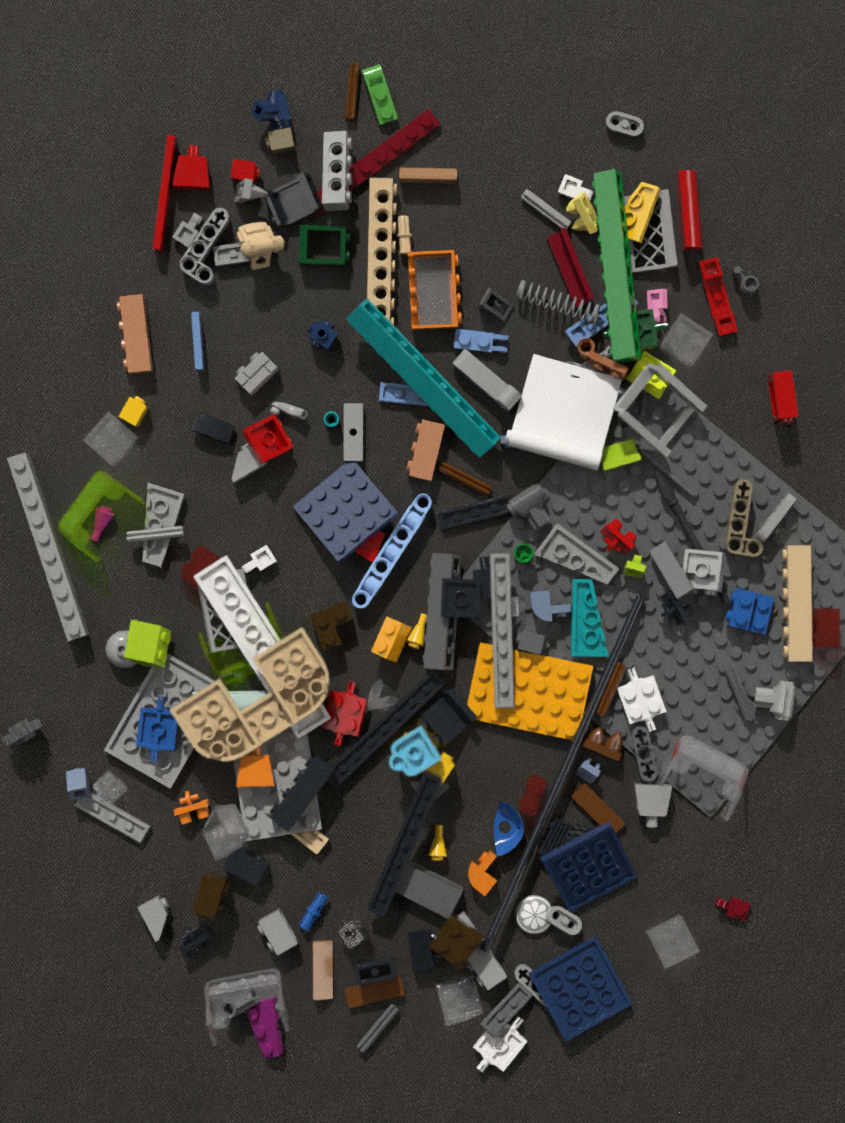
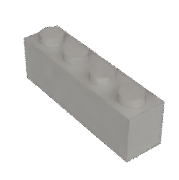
M465 911L456 915L475 928ZM482 940L466 964L471 972L475 970L478 974L476 979L481 987L486 986L489 990L507 978V974L491 950L487 953L480 949L484 941Z

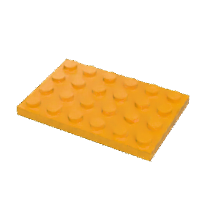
M480 642L467 704L476 714L477 718L475 720L573 740L583 718L593 665L512 649L514 708H494L493 645Z

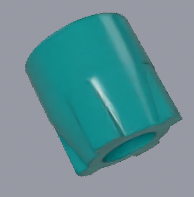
M333 411L327 412L324 416V422L328 427L334 428L339 423V416ZM329 417H335V422L329 423Z

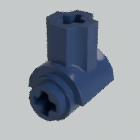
M283 90L271 91L268 93L266 100L254 102V107L251 110L253 118H256L258 121H268L269 126L276 128V130L291 128L292 119L286 94L283 93Z

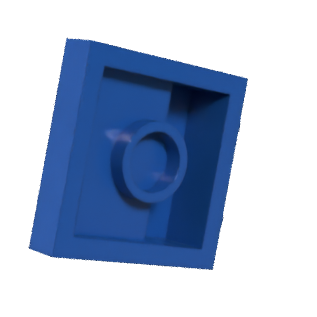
M736 588L735 592L732 591L730 596L731 610H727L725 621L728 622L727 626L765 635L774 597Z

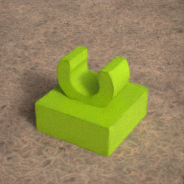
M634 554L632 561L627 560L623 574L641 579L646 565L640 564L642 556Z

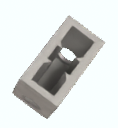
M634 783L638 815L646 816V827H657L658 816L667 815L672 785Z

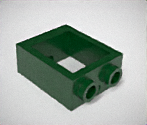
M300 225L299 265L345 267L346 262H349V251H346V243H350V232H347L346 226ZM308 232L341 233L340 260L308 259Z

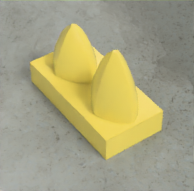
M585 191L578 193L566 209L571 214H579L581 216L574 222L572 230L588 231L589 234L595 233L599 229L596 224V217L598 216Z

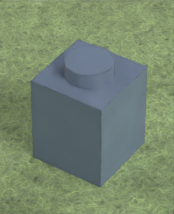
M75 768L71 771H66L67 791L71 800L91 797L90 781L86 769Z

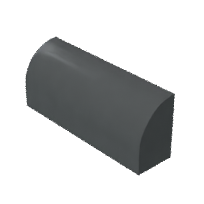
M408 860L395 892L448 918L463 892V887Z

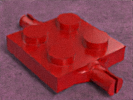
M348 681L346 692L330 690L326 711L331 718L322 723V728L337 733L334 745L342 746L344 735L360 737L368 699L354 694L356 682Z

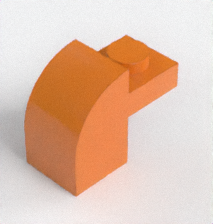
M491 850L488 853L483 852L478 859L479 864L472 860L468 868L469 880L472 886L484 896L487 895L497 882V879L486 871L497 857Z

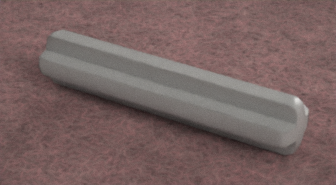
M526 190L522 194V200L561 229L565 227L566 230L571 224L570 220L531 191Z
M182 526L129 531L126 536L128 542L182 537L184 536V530Z

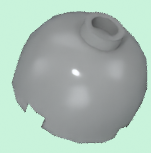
M128 630L114 633L108 639L105 648L109 661L119 668H131L138 664L124 658L129 634Z

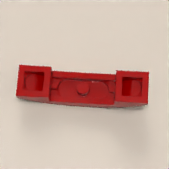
M718 257L700 261L702 281L718 335L721 336L738 331L726 294Z

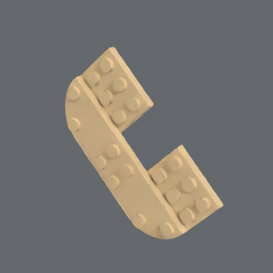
M303 627L252 658L273 691L240 711L221 679H218L170 709L186 737L200 754L207 758L221 761L238 759L289 726L307 717L322 704L328 691L329 672L324 659L318 653Z

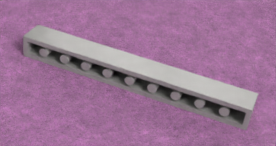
M25 452L7 458L67 640L72 641L87 636L89 632L30 455Z

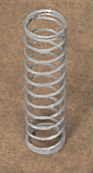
M521 281L517 291L516 299H521L522 301H524L528 297L529 304L532 303L535 299L536 306L540 305V303L543 300V308H546L550 303V310H554L557 306L558 313H560L565 307V315H568L572 309V317H576V315L579 312L580 320H582L587 313L586 321H591V324H595L600 311V304H596L593 314L588 320L591 301L589 302L587 309L581 318V311L584 299H582L576 314L573 315L575 302L577 298L575 297L569 311L566 314L569 294L567 295L566 300L561 310L559 311V304L562 292H560L557 302L553 308L552 300L555 290H553L548 303L546 304V306H544L546 292L548 288L546 287L540 302L537 304L540 285L538 286L537 291L532 301L530 302V295L533 282L530 285L527 295L523 299L526 281Z

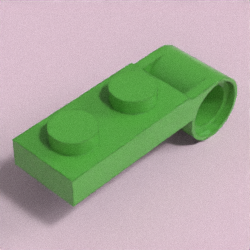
M381 65L362 70L379 124L398 119Z

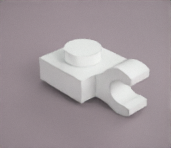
M565 174L558 190L559 194L572 199L585 191L589 200H591L593 191L581 187L583 181Z
M265 545L250 554L253 560L243 565L242 568L245 573L256 567L262 571L277 561L268 546Z

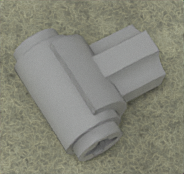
M779 680V684L776 687L772 686V689L757 687L754 706L770 708L769 711L775 715L774 719L790 721V717L793 715L796 691L795 682Z

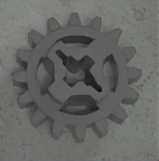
M27 718L8 728L9 734L1 738L5 746L13 742L18 746L36 736L34 730L42 727V724L38 718L31 722Z

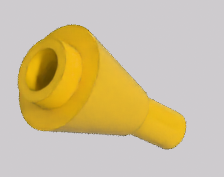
M421 613L418 624L406 639V642L409 643L408 646L411 648L419 649L424 647L426 614Z
M435 825V837L428 856L432 857L431 860L443 861V857H447L444 839L442 838L443 825Z

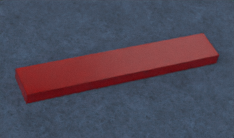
M168 135L166 141L153 241L155 252H162L177 142L174 135Z

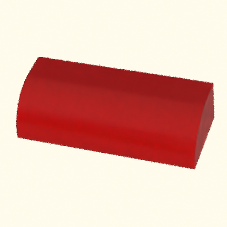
M679 170L676 175L682 252L702 250L697 174L694 170Z

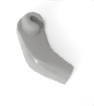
M273 402L271 404L273 407L270 409V412L276 416L282 412L291 418L305 419L308 414L306 410L287 403Z

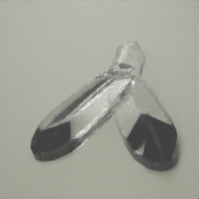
M378 679L371 687L365 714L371 709L389 707L397 702V698L394 696L379 698L383 688L381 679Z

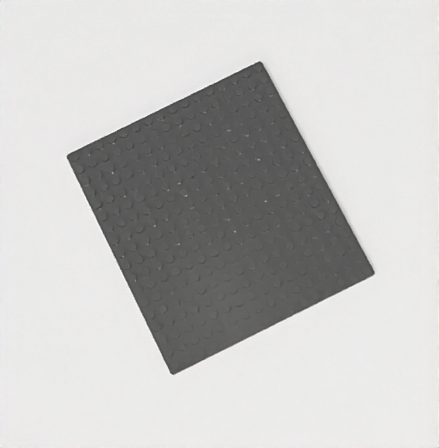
M668 386L660 399L643 390L642 410L637 421L660 440L688 404ZM640 396L637 399L638 408L640 406ZM696 409L666 445L672 451L668 457L660 453L631 426L621 428L617 411L614 410L603 447L634 439L641 460L606 471L602 470L601 463H599L596 471L558 460L539 483L547 495L544 498V505L542 507L551 519L535 530L526 517L512 516L479 557L500 553L510 554L512 649L521 650L517 648L518 644H515L517 633L525 630L545 636L540 655L593 665L584 713L609 657L570 656L571 612H566L567 616L555 617L554 613L552 614V621L541 620L531 609L529 592L550 591L551 606L570 604L571 608L572 579H592L609 656L636 596L645 599L618 662L626 665V670L618 687L626 685L631 681L628 669H631L632 672V668L635 667L638 678L654 675L666 709L665 713L653 718L656 730L653 731L652 729L649 732L658 775L708 816H713L845 655V531ZM643 450L695 493L694 496L691 497L641 454ZM654 467H656L675 491L676 499L679 500L678 504H680L682 512L704 551L723 552L725 554L722 569L724 574L722 586L729 599L732 591L735 592L736 588L774 597L765 635L727 626L728 622L725 621L727 610H731L732 603L729 601L723 604L717 592L716 596L705 595V591H697V594L689 593L679 602L682 607L689 604L694 610V614L689 617L690 620L686 623L677 625L675 620L670 621L668 616L661 617L660 614L664 612L661 606L664 603L661 595L672 589L649 551L666 541L683 568L685 549L694 550L676 515L672 512L671 507L668 506V502L662 497ZM742 479L749 480L753 486L745 538L758 540L755 537L756 533L787 493L797 498L763 543L761 542L763 550L757 557L730 554L724 548L733 486ZM742 484L738 487L742 491L741 496H736V499L743 498L746 500V497H742L744 491H747V488ZM741 502L736 503V511L739 513L744 511V505ZM615 519H618L623 525L619 530L621 534L625 536L628 531H631L637 536L633 543L635 546L627 554H624L621 550L618 553L613 549L609 552L605 550L608 544L603 541L606 537L600 531ZM734 521L732 524L733 530L739 532L741 530V523ZM558 523L616 565L619 570L611 581L605 584L585 574L537 556L534 553ZM731 540L729 543L730 549L736 551L738 549V542ZM751 543L748 547L749 552L755 554L757 552V545ZM520 544H528L533 549V557L526 563H520L514 558V549ZM787 545H811L812 661H786V657H783V646H786V638H783V627H786V619H783L782 609L785 607V600L782 598V589L785 588V580H782V569H785V561H782V550H785ZM634 554L642 556L640 564L646 565L641 579L623 574L627 560L632 561ZM479 557L461 579H473V570L481 569ZM491 599L480 600V618L469 619L492 637ZM727 668H736L754 712V720L745 721L725 670ZM779 680L795 682L796 691L793 715L790 717V721L774 719L775 715L769 711L770 708L755 707L756 688L772 689V686L776 687L779 684ZM618 689L606 716L602 717L595 712L592 719L611 736L620 731L622 745L634 755L635 751L631 737L632 730L637 726H643L648 730L645 721L629 723ZM638 730V734H635V737L639 738L641 743L636 744L637 747L648 745V741L643 742L645 732L643 733L641 730ZM677 741H678L677 748H676V753H675L674 758L672 759V757H673V752H674V747H675V745H676V743H677ZM646 748L639 751L641 759H647L650 756V752ZM652 760L649 761V762H647V763H645V764H646L647 766H648V764H652Z

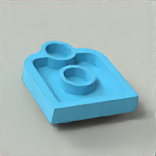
M421 725L394 742L391 748L393 755L389 759V765L396 772L403 771L409 776H414L440 761L442 757Z

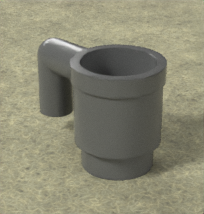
M736 266L732 273L739 281L738 289L740 293L744 296L753 295L759 288L758 279L752 275L745 277L741 272V267Z

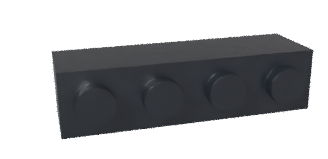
M318 755L315 758L312 756L304 765L307 767L303 774L301 772L297 774L293 780L295 782L294 786L291 789L288 787L281 796L284 798L280 804L276 803L270 810L272 814L270 819L288 832L335 771V768Z

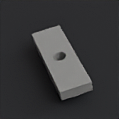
M344 403V461H363V403ZM352 429L357 430L355 436L350 435Z

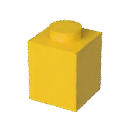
M138 396L134 399L129 397L118 417L138 427L149 407L144 405L146 401Z

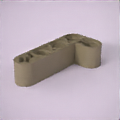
M746 479L737 481L733 486L724 548L730 554L757 557L763 550L761 542L745 538L753 490L751 482ZM742 484L747 488V491H744L742 497H746V500L743 498L736 499V496H741L742 491L738 487ZM737 502H741L744 505L742 513L737 512L735 509ZM734 521L741 523V530L739 532L734 531L732 528ZM731 540L738 542V549L736 551L731 550L729 547ZM751 543L757 545V552L755 554L750 553L748 550Z

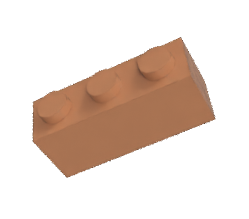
M423 419L421 424H417L415 434L419 436L417 442L412 444L411 453H414L412 461H408L406 469L409 472V477L431 482L445 427L444 424Z

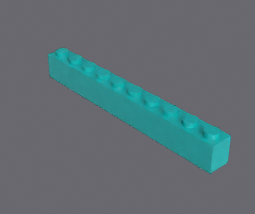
M368 298L346 318L351 327L363 336V339L376 350L378 355L389 363L390 367L403 378L405 383L416 391L417 395L430 406L432 411L436 412L443 419V422L456 433L459 439L469 446L473 453L480 458L496 444L500 436Z

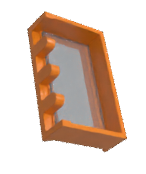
M454 250L408 252L412 331L458 329V324H461V312H457V305H460V293H456V286L460 285L459 274H455V267L459 266L458 255H454Z

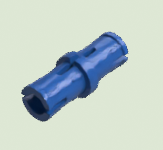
M318 892L312 904L307 907V912L298 925L304 930L309 931L316 918L321 915L320 912L329 898Z

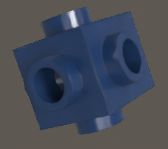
M320 320L317 324L314 322L308 330L310 333L309 338L311 339L310 343L318 349L322 346L327 351L332 347L339 333L333 330L334 326L326 320L324 323ZM322 332L326 333L323 337L319 336Z

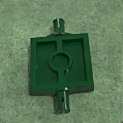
M653 309L636 311L640 349L658 348V331L669 330L668 322L657 324L654 319ZM603 331L604 340L609 339L608 331Z

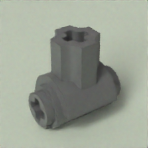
M533 484L509 500L507 504L514 517H526L535 530L551 519L542 507L544 505V498L547 495L539 484Z

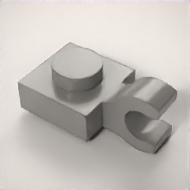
M194 213L188 224L182 221L172 237L189 248L199 233L195 228L203 218Z

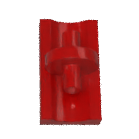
M618 519L608 523L600 533L606 537L603 541L608 544V547L605 549L607 552L613 549L617 553L621 550L624 554H627L635 546L633 543L637 536L631 531H628L625 536L621 534L619 530L623 525Z

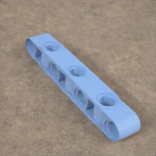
M420 494L415 498L363 577L352 597V602L357 608H364L370 603L423 522L432 504L431 498L428 495ZM422 497L426 498L429 502L425 508H421L417 504L418 500ZM399 530L407 531L408 537L406 540H399L397 538ZM379 562L387 564V570L384 573H380L376 569ZM363 594L366 596V603L364 605L356 603L357 595Z

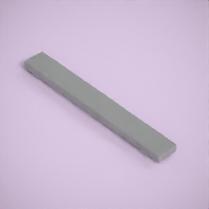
M490 554L494 708H514L510 554Z

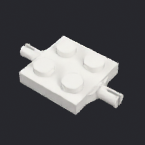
M635 667L632 668V672L631 669H628L631 681L617 688L630 724L645 721L648 731L650 732L652 729L654 731L656 727L653 718L666 712L654 675L638 678Z
M519 1016L516 1017L511 1025L507 1023L494 1038L485 1031L474 1044L473 1048L481 1053L484 1058L477 1066L481 1072H484L489 1064L497 1066L504 1072L527 1043V1040L517 1031V1028L524 1021Z

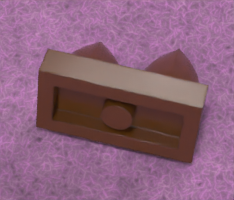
M601 727L594 729L584 738L582 743L584 747L619 761L622 749V735L620 731L614 733L606 741L605 745L603 744L604 734Z

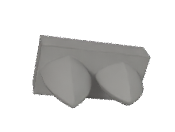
M245 178L237 184L235 202L242 204L247 200L268 196V193L252 185L253 180Z

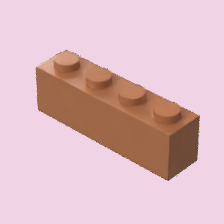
M143 294L120 296V302H117L118 314L121 313L122 321H119L120 332L124 333V340H121L122 351H126V359H123L124 369L128 370L130 375L153 372L145 297Z

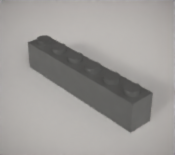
M432 553L430 561L431 577L429 578L430 590L427 599V629L424 638V668L453 670L457 618L441 617L442 578L460 579L462 555Z

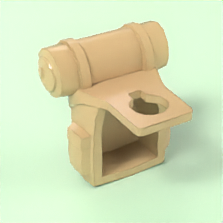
M253 222L238 227L237 238L241 246V252L245 258L251 257L252 270L269 267L271 253L284 249L285 243L280 235L274 236L266 222ZM260 256H263V258H265V261L263 263L256 264V261L259 259Z

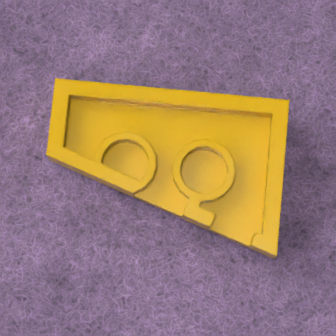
M641 182L628 199L625 211L629 240L642 243L661 190L660 187Z

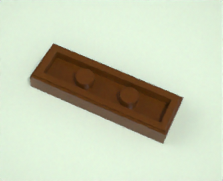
M585 783L571 795L597 823L602 825L609 821L615 833L626 824Z
M401 975L396 976L394 979L344 989L349 1008L405 995Z

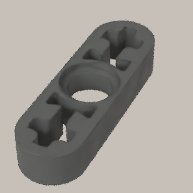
M637 726L632 730L631 737L639 774L643 780L651 782L656 779L658 774L649 731L645 727ZM638 730H641L643 733L645 732L643 742L648 741V745L637 747L636 744H641L640 739L635 737V734H638ZM643 748L648 749L650 752V756L647 759L639 757V751ZM652 760V764H648V766L654 773L648 778L647 775H643V772L646 771V766H641V762L647 763Z

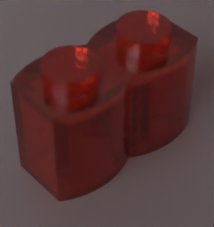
M533 773L527 777L525 792L519 800L520 812L532 816L537 812L540 804L539 797L543 794L546 786L544 777Z

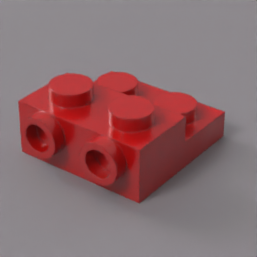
M275 414L242 430L260 465L287 453L293 448L290 437L286 435L281 421L277 419Z

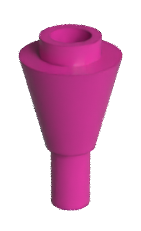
M102 505L100 508H96L95 529L91 537L92 540H99L102 530H104L114 516L111 508Z

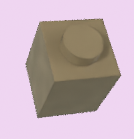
M290 127L268 132L269 137L265 138L267 149H271L272 154L295 150Z

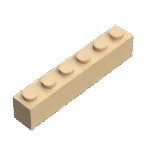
M787 545L785 550H782V561H785V569H782V580H785V588L782 589V598L785 600L782 616L783 619H786V627H783V638H786V646H783V657H786V661H812L811 545Z

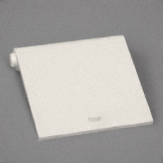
M533 354L513 428L507 431L505 441H508V446L597 471L622 379L617 380L610 375Z

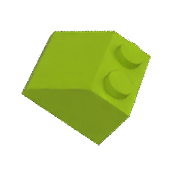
M131 620L124 658L145 667L164 668L165 661L167 660L168 645L171 640V630L159 625Z

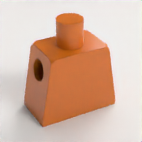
M261 745L252 750L250 755L241 757L237 787L275 786L270 755H261Z

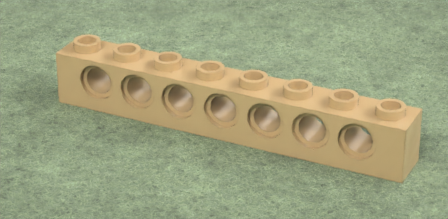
M370 178L367 298L377 309H384L386 311L385 317L394 325V318L390 317V310H394V298H391V291L395 290V279H391V272H395V260H391L392 253H395L396 241H392V234H396V222H392V214L396 215V203H393V195H397V184H393V178ZM380 195H386L389 198L386 203H380L377 199ZM380 214H386L388 220L386 222H379L377 217ZM385 233L388 238L381 242L377 239V235ZM379 252H385L387 258L380 261L376 258V255ZM385 271L387 274L386 278L383 280L377 279V272ZM378 290H384L386 297L378 299L375 294Z

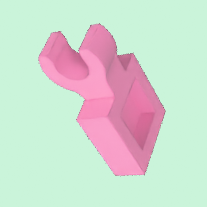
M667 289L647 291L648 310L653 309L656 322L666 323L667 318L663 309L668 308Z

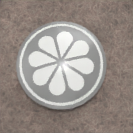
M538 895L526 896L519 902L515 911L517 924L522 930L531 934L544 932L551 925L546 920V912L552 907L548 900Z

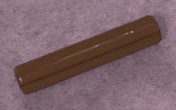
M350 63L345 108V119L354 120L356 114L360 71L358 63Z
M442 462L439 467L441 473L486 496L489 495L492 489L488 484L445 462Z
M617 662L597 707V715L606 716L626 670L625 664Z

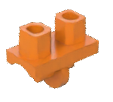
M188 790L185 791L186 797L179 799L180 804L188 803V805L173 810L175 816L178 815L181 824L192 822L190 811L193 810L197 811L199 819L209 817L208 806L210 803L209 799L193 803L194 800L199 799L198 793L191 795Z

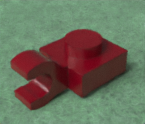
M731 896L730 901L719 897L715 901L716 906L727 909L726 915L745 921L751 905L750 902Z

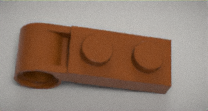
M583 338L578 342L577 348L580 358L591 363L594 369L600 372L604 370L617 380H620V378L623 380L627 379L629 375L628 367L596 353L593 340ZM584 347L592 348L589 352L582 351Z

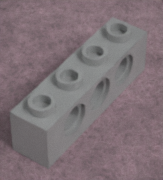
M347 131L324 132L322 205L326 211L348 210L349 203L352 202L351 191H349V185H352V175L349 173V167H352L350 149H353L352 138H349ZM337 151H342L341 154L335 155ZM342 169L339 173H334L335 170ZM341 186L340 190L334 191L336 187Z

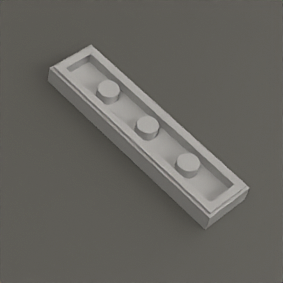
M92 792L91 797L79 799L74 805L139 843H142L151 827Z

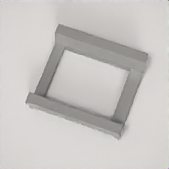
M648 363L613 409L660 453L668 457L672 451L666 445L695 409L703 412L707 405L662 364L659 363L655 366ZM654 374L688 404L660 440L626 411Z

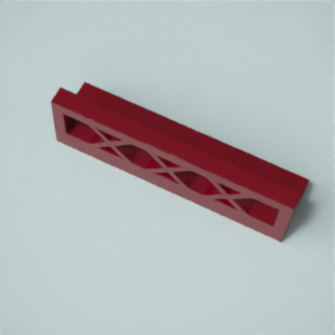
M566 227L562 228L558 233L548 236L547 241L572 302L577 297L575 302L576 309L580 306L582 299H584L583 305L590 301L593 302L595 298Z

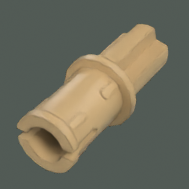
M406 215L399 216V234L397 237H399L400 254H408V252H412L410 241L412 234L410 233L409 217Z

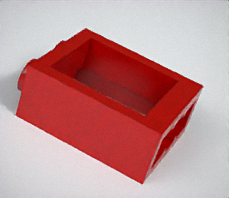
M792 370L772 373L767 376L773 422L779 421V424L791 423L794 421V418L798 417Z

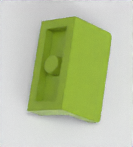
M634 439L603 447L600 460L602 470L606 471L640 461L641 456L637 452Z

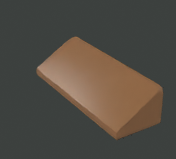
M400 168L399 181L406 183L456 184L457 169Z
M333 940L313 941V1000L333 999Z

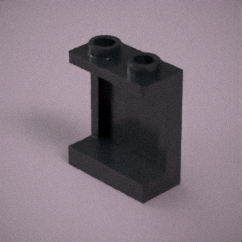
M303 172L297 175L296 179L271 191L267 190L268 196L264 197L266 205L273 213L272 220L274 224L282 228L324 209L310 173Z

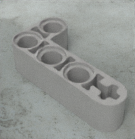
M216 208L211 213L180 261L181 270L204 286L213 283L214 273L203 262L230 222V216L224 208ZM223 215L225 220H219L218 222L217 216ZM209 229L215 230V235L212 238L205 236L206 231ZM199 245L205 247L202 254L195 253V248ZM188 261L194 262V267L191 270L184 268L185 263ZM203 272L210 273V278L206 281L200 279V275Z
M466 349L452 363L461 373L508 412L522 396L515 388L507 385Z

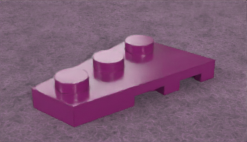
M277 996L261 999L259 1003L245 1010L264 1059L276 1057L283 1053L281 1031L278 1029L277 1023L279 1012H276L275 1005L277 1003Z

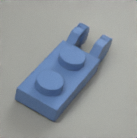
M456 329L454 349L507 353V348L492 345L493 340L508 341L509 336Z

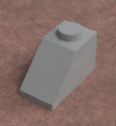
M248 443L241 447L242 451L238 452L232 475L234 483L268 464L265 462L260 465Z
M161 895L138 907L155 942L162 936L169 913L168 908H170L166 898H162Z

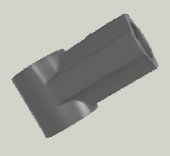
M251 987L234 998L223 1002L220 1006L221 1015L225 1018H232L260 1002L257 991ZM230 1004L233 1006L234 1012H231Z

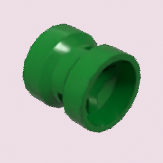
M520 544L514 549V558L520 563H526L532 559L533 549L528 544Z

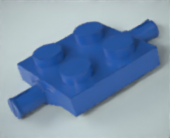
M157 696V707L140 708L136 746L146 747L151 750V762H158L159 751H174L176 746L178 722L171 711L164 708L166 698L162 696V700L161 696Z

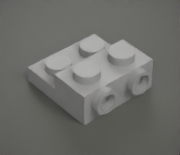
M685 549L683 570L695 588L691 594H697V591H705V595L716 596V592H722L724 577L722 569L725 555L723 552Z

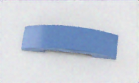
M607 303L600 307L595 324H591V321L587 322L585 317L565 331L575 347H577L581 339L590 338L609 325V321L606 318ZM593 312L588 315V320L592 316Z

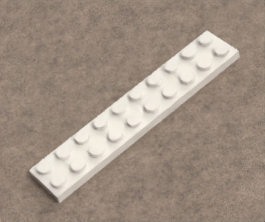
M226 555L194 575V578L268 693L273 690L252 658L281 639ZM321 704L313 713L290 727L299 739L331 717L323 704Z

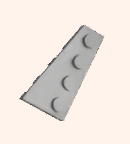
M148 483L145 530L175 527L185 494ZM171 538L144 540L143 562L162 567Z
M558 523L534 553L537 556L568 567L605 584H608L619 570L616 565Z

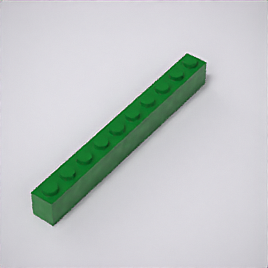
M616 169L593 173L592 187L596 193L594 205L598 212L596 224L600 231L598 243L602 250V254H600V261L604 269L602 280L606 287L604 299L608 306L606 318L610 325V329H608V336L612 344L610 355L614 361L625 363L641 360L642 358L622 174Z

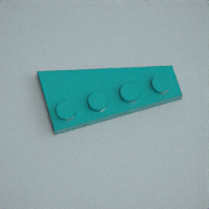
M572 579L570 656L609 657L605 644V635L601 626V617L597 608L592 579Z

